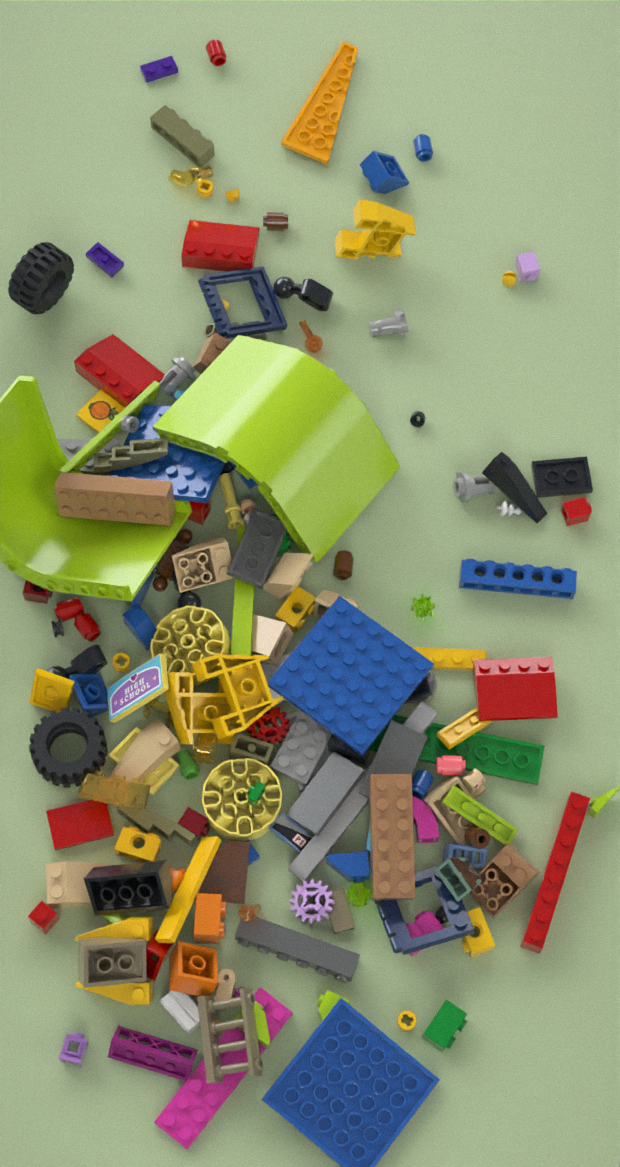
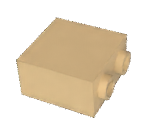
M254 614L251 656L268 655L269 658L263 661V663L277 666L294 634L287 623Z

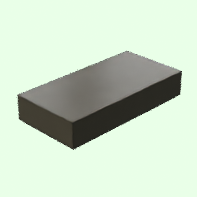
M344 888L331 891L333 896L329 899L334 900L335 904L330 905L333 912H329L334 934L354 929Z

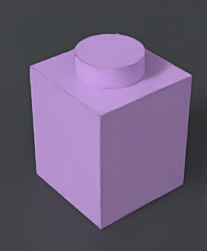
M535 252L518 254L515 266L520 281L531 282L538 279L540 267Z

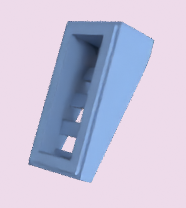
M445 842L443 863L447 859L452 858L453 849H455L453 858H459L461 849L463 850L462 858L468 859V852L471 851L469 863L472 867L485 868L487 848L477 849L468 845ZM476 852H480L478 863H475Z

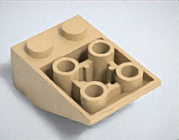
M223 537L203 541L172 555L180 593L234 578L227 575L232 561L228 542Z
M284 553L266 579L263 589L278 600H281L284 596L288 597L303 579L301 577L311 567L312 562L310 560L313 555L306 553Z

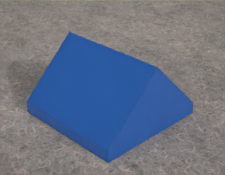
M100 673L73 674L69 676L70 680L75 681L73 690L83 711L90 713L91 718L109 711L108 693Z

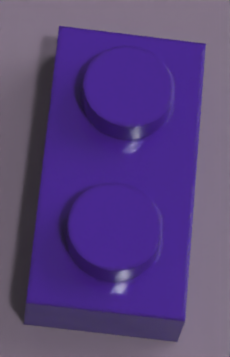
M172 56L140 66L146 83L178 73L177 65Z
M99 242L86 252V257L110 277H113L124 267V262Z

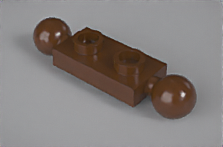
M188 529L179 531L177 536L179 541L173 539L155 572L160 576L153 580L152 585L158 592L166 590L168 586L167 579L172 581V573L174 572L172 555L190 548L185 545L190 543L193 538L192 532Z

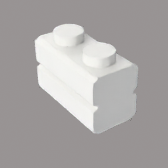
M171 990L161 999L160 1003L189 1035L200 1025L198 1002L196 1003L191 998L193 996L191 994Z

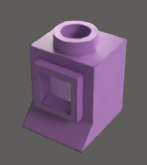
M78 1032L66 1035L59 1056L61 1062L65 1063V1061L75 1063L78 1067L82 1066L89 1043L87 1039H84L85 1035Z

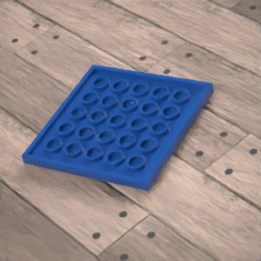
M146 404L137 415L139 420L137 431L128 434L123 446H130V440L160 438L152 426L171 406ZM168 442V455L137 466L112 470L108 476L172 481L175 500L208 503L225 462L208 454Z
M339 596L267 684L269 688L283 696L284 699L363 756L431 671L434 663Z
M340 998L261 1100L339 1166L375 1167L440 1079Z

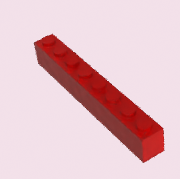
M572 791L568 797L520 945L522 948L539 954L543 949L589 805V797Z

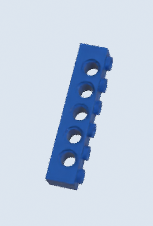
M466 559L461 562L459 588L573 599L576 593L577 571H573L570 568L553 569L550 566L534 567L531 564H524L522 566L511 562L501 564L491 560L481 562L475 559ZM482 572L484 576H478L475 573ZM495 574H501L503 578H497ZM517 575L520 576L522 579L516 580L513 576ZM534 577H537V578H539L541 581H540V582H536V581L533 580V578H534ZM557 579L560 583L555 584L552 580Z

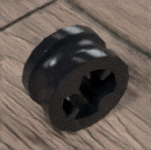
M61 619L58 622L51 621L54 637L57 638L58 635L64 636Z

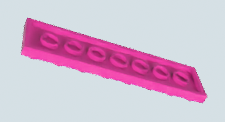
M260 987L254 996L255 1001L264 1007L263 1011L266 1015L271 1043L293 1015V1012ZM239 1028L226 1030L220 1037L219 1043L225 1044L246 1040L245 1033ZM258 1042L261 1056L266 1047ZM247 1049L224 1052L220 1055L223 1066L248 1062ZM203 1059L154 1123L188 1150L248 1071L225 1074L223 1083L210 1084L207 1083Z

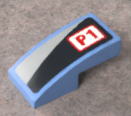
M280 813L278 818L269 827L280 840L285 841L298 854L312 839L311 835L283 813Z

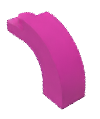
M412 796L413 823L417 832V843L438 842L439 830L433 812L422 800Z

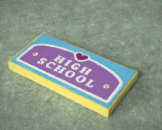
M158 654L107 687L110 722H118L169 690L166 655Z

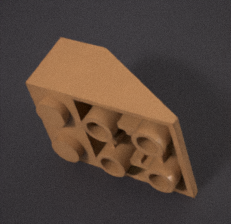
M216 332L206 339L193 364L194 369L202 374L231 342Z
M508 844L478 874L482 882L469 894L495 918L540 872L512 844Z

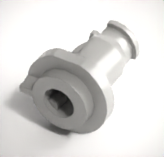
M395 309V315L389 316V318L369 322L372 337H375V335L399 333L400 338H404V333L408 332L405 313L399 309Z
M174 357L171 360L174 366L158 382L160 389L164 390L168 396H171L173 390L177 389L187 378L194 380L196 377L194 375L196 370L183 357L179 359Z
M456 472V477L453 481V491L461 502H467L471 495L493 494L495 485L490 483L487 477H469L466 472Z

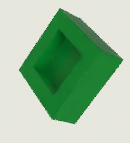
M258 781L255 786L252 785L247 792L248 804L253 807L257 805L266 791L265 784Z

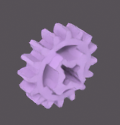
M311 879L310 884L303 880L304 886L296 885L298 891L291 892L295 897L289 900L291 904H295L291 907L292 912L297 911L295 914L297 919L302 916L303 923L308 919L311 925H313L314 920H317L320 924L321 917L328 919L327 911L333 912L330 905L335 904V902L329 899L333 896V893L327 892L329 889L328 885L322 887L321 880L317 884H315L314 879ZM309 889H317V890L314 891V892H308V891H307V890H309ZM300 896H302L303 903L300 905L301 907H299ZM325 896V906L323 908L321 905V900L324 899ZM310 898L312 900L315 899L316 904H309L308 900ZM317 912V914L309 915L308 913Z

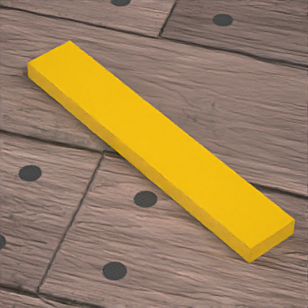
M218 836L202 837L155 937L158 943H175L221 843V839Z

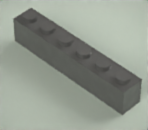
M243 912L235 933V940H238L237 943L242 946L249 947L251 945L257 947V951L268 954L270 952L276 954V957L280 960L288 961L289 959L295 961L297 966L305 969L307 967L314 968L316 973L327 976L328 973L335 976L337 981L343 983L352 981L360 959V954Z

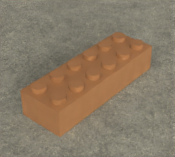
M60 472L54 486L59 516L171 526L176 513L172 481Z
M371 774L369 777L372 900H413L415 898L412 774Z

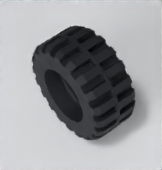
M41 242L34 245V248H30L27 254L22 256L21 261L17 263L15 270L11 274L8 287L11 300L31 314H43L46 310L49 311L62 298L65 290L69 287V282L72 280V274L74 273L72 258L50 242Z
M67 707L61 708V712L57 713L56 710H53L48 718L44 715L40 719L41 724H36L33 728L35 733L31 734V744L29 745L31 758L38 773L42 774L43 779L47 782L51 780L53 785L56 786L63 784L64 788H70L71 784H75L76 787L81 786V782L84 780L87 783L90 782L93 774L97 776L101 772L100 767L105 765V756H107L108 752L104 730L99 725L98 720L95 717L91 718L90 713L86 711L80 713L79 708H72V711H68ZM66 733L79 734L87 741L85 753L79 759L72 762L57 761L50 753V747L54 740Z

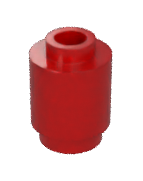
M209 41L206 45V51L210 62L214 66L223 65L226 62L227 56L221 41Z
M72 597L56 604L57 608L54 609L57 619H61L63 622L84 612L79 597L75 599Z
M83 612L75 617L74 626L84 639L91 642L101 635L100 627L90 613Z

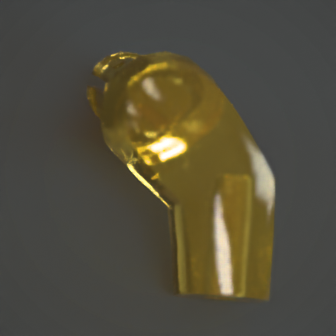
M210 166L203 168L191 167L184 172L172 170L169 181L181 186H189L199 183L203 178L212 177L213 170Z

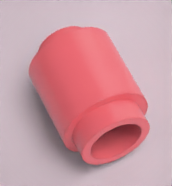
M442 755L436 759V773H440L442 776H461V773L465 772L466 764L461 756Z

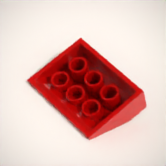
M189 220L181 253L182 267L224 272L254 268L260 228Z
M114 334L87 348L74 360L75 369L78 374L98 390H103L125 408L154 381L160 382L165 375Z
M552 657L474 660L473 681L479 721L558 718L555 671Z

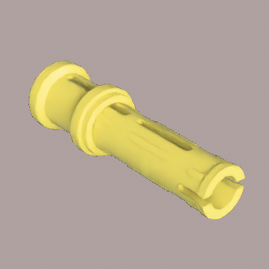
M224 473L219 476L226 505L224 512L229 521L227 526L229 529H238V526H244V520L241 519L240 515L241 507L236 502L231 474Z

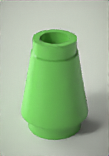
M184 749L178 752L181 776L185 780L197 778L200 775V767L189 750Z

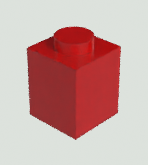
M585 497L563 502L561 512L566 526L589 520L592 508L590 503H587Z
M42 900L28 915L30 922L45 934L59 920L58 914Z

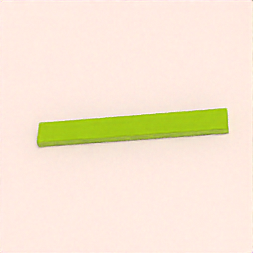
M157 381L151 383L60 469L59 475L60 472L77 473L94 457V453H98L122 430L121 421L124 416L131 415L136 417L146 404L149 405L159 395L160 384Z
M238 526L237 548L247 526ZM236 578L231 655L251 656L255 586Z

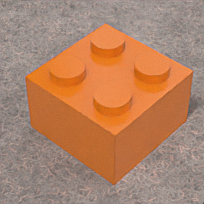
M197 893L194 923L195 943L220 945V939H224L225 926L222 918H226V901H222V894Z
M178 941L169 955V989L195 996H211L218 985L217 950Z

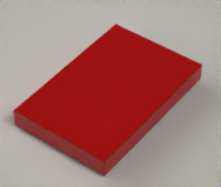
M105 796L46 811L55 851L114 836Z

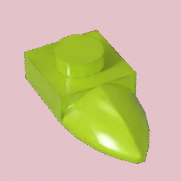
M620 786L609 790L605 794L603 793L600 798L596 796L589 804L591 808L588 814L595 818L619 791Z

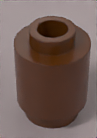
M267 212V216H263V227H267V230L288 229V214Z
M341 550L335 556L333 575L339 580H347L352 576L354 558L351 552Z
M471 826L465 832V841L472 847L483 849L490 842V835L485 829Z

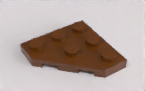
M228 841L216 852L198 893L222 894V901H226V903L245 904L250 842Z

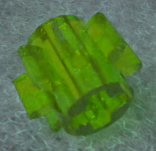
M421 594L420 598H413L415 605H411V610L416 612L415 617L419 616L425 620V616L433 615L431 609L435 608V603H431V596L427 598Z
M365 883L351 884V889H347L346 892L347 902L352 901V906L354 907L366 906L367 900L372 898L371 888H366Z

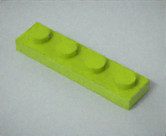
M452 786L442 802L477 827L488 831L490 836L505 846L512 842L519 831L456 786Z

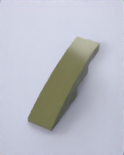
M168 438L130 440V446L112 447V452L94 453V472L133 467L168 455Z
M118 804L116 807L117 812L146 834L148 832L152 833L155 830L169 841L176 835L190 846L196 841L195 834L163 816Z

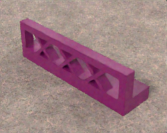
M118 1026L110 1043L108 1058L187 1081L191 1075L198 1050ZM121 1034L129 1037L130 1039L125 1040L119 1038V1036ZM144 1041L149 1043L150 1045L145 1046L140 1044V1042ZM163 1047H164V1048L169 1049L170 1051H168V1052L161 1051L160 1048H163ZM184 1053L190 1055L191 1058L188 1059L185 1057H181L180 1054Z

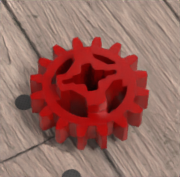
M279 706L276 709L272 707L249 725L247 733H252L250 737L273 745L277 741L281 744V737L286 738V732L290 728L287 725L289 724V718H285V711L280 713ZM277 719L280 720V722H281V727H280V725H278V724L276 723V722H277ZM255 724L260 728L259 733L255 729Z

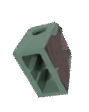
M449 858L435 869L457 902L482 882L477 870L471 866L466 858Z

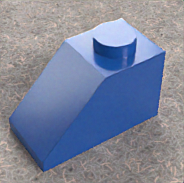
M137 603L122 614L123 621L148 651L157 629L147 613Z
M367 851L327 855V865L348 882L354 881V884H362L369 880L370 871Z

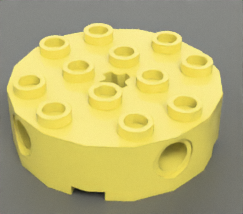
M184 606L173 610L160 620L150 645L152 658L160 653L166 655L167 673H193V686L212 680L209 679L198 683L192 666L193 663L216 654H231L230 634L222 621L213 611L196 606Z
M245 758L224 761L210 772L203 784L202 807L205 817L208 818L210 826L216 833L229 840L246 842L262 837L270 830V825L281 813L282 791L278 777L267 765L256 759ZM260 781L265 784L266 791L257 805L253 807L248 804L247 792L252 785L255 786ZM244 797L246 798V801H243V800H242L241 802L239 801V798H240V799H243Z

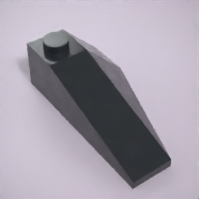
M500 452L489 463L482 474L538 524L547 515L546 510L517 465L510 457Z

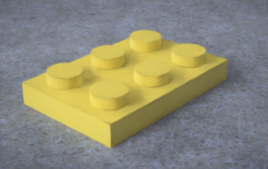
M137 727L109 754V757L116 764L119 763L141 730ZM170 757L138 783L153 796L180 768V765Z

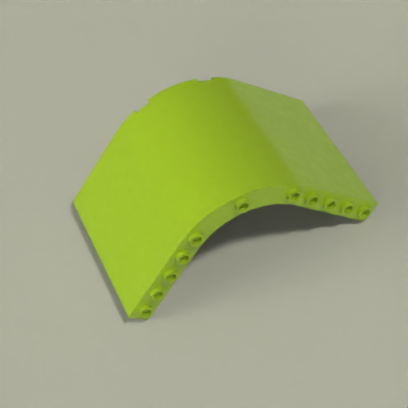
M238 335L152 426L160 438H168L169 443L208 454L225 463L230 461L237 466L235 470L247 480L252 478L259 485L257 489L271 505L301 553L312 554L311 561L317 563L400 468L397 457L391 452L388 442L384 440L381 430L373 421V416L367 411L364 401L356 396L332 368H327L298 348L294 349L286 345L250 338L249 336Z
M18 376L0 398V561L8 570L50 591L132 602L191 514L192 509L189 501L175 500L176 513L171 526L59 516L54 486L59 477V471L67 463L68 458L62 451L56 438L37 379L31 376Z

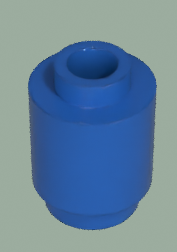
M424 134L418 135L413 140L416 157L421 162L429 161L433 154L430 137Z
M427 770L416 771L412 778V796L420 800L427 796L434 780L431 773Z

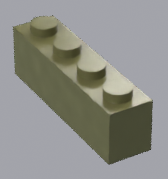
M164 105L150 117L151 128L199 168L215 156L213 142L203 137L199 130L192 128L185 119H181L173 109H169Z

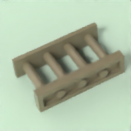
M239 989L240 997L215 1001L212 996L204 995L197 997L207 1083H223L225 1074L248 1070L250 1076H262L263 1061L259 1052L254 1012L255 996L252 993V989ZM242 1006L243 1018L219 1023L216 1021L215 1012L217 1010ZM244 1027L246 1040L225 1044L219 1043V1031ZM247 1049L248 1062L226 1066L221 1064L220 1055L222 1053Z

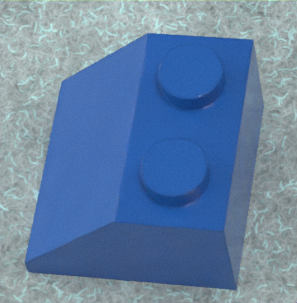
M372 151L359 164L363 170V175L369 180L370 187L374 192L387 194L409 184L394 156Z

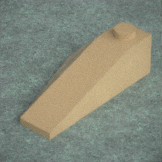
M157 719L140 731L106 780V785L117 798L177 753L181 749L179 741L164 724Z

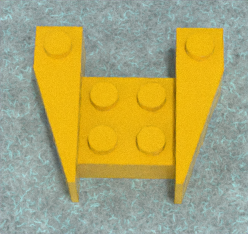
M359 200L353 209L355 228L363 229V231L340 230L335 237L336 257L359 259V256L369 255V258H376V255L382 254L387 255V257H400V242L404 236L416 235L414 216L378 202Z
M216 654L200 659L192 664L198 683L219 676L232 713L212 720L218 740L245 730L283 699V696L275 699L272 698L260 663L268 659V655Z
M167 673L169 690L165 691L179 743L193 744V733H216L212 720L232 713L220 678L218 693H193V673ZM234 735L219 739L218 744H232Z
M130 917L80 934L75 937V941L98 937L145 939L149 941L153 936V917ZM147 979L145 982L84 988L80 981L75 983L76 987L128 1005H149L154 1001L152 979Z

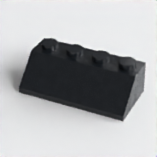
M167 860L93 867L84 878L95 916L169 909L171 906L173 878Z

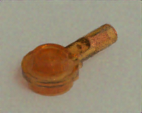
M306 320L300 321L299 324L306 336V349L312 353L318 352L323 346L322 339L317 335H313Z
M259 904L242 905L238 914L241 915L242 920L252 922L253 919L258 918L257 913L261 910V906Z

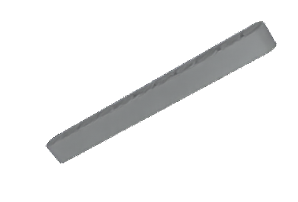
M422 701L403 725L424 734L439 713ZM369 768L320 835L312 837L288 868L301 881H307L369 803V798L359 794Z

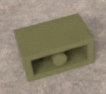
M236 733L229 750L230 760L251 758L269 767L274 755V745Z

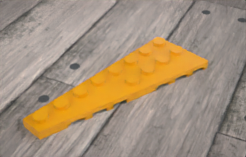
M344 41L341 43L281 141V146L328 165L355 65L358 47Z

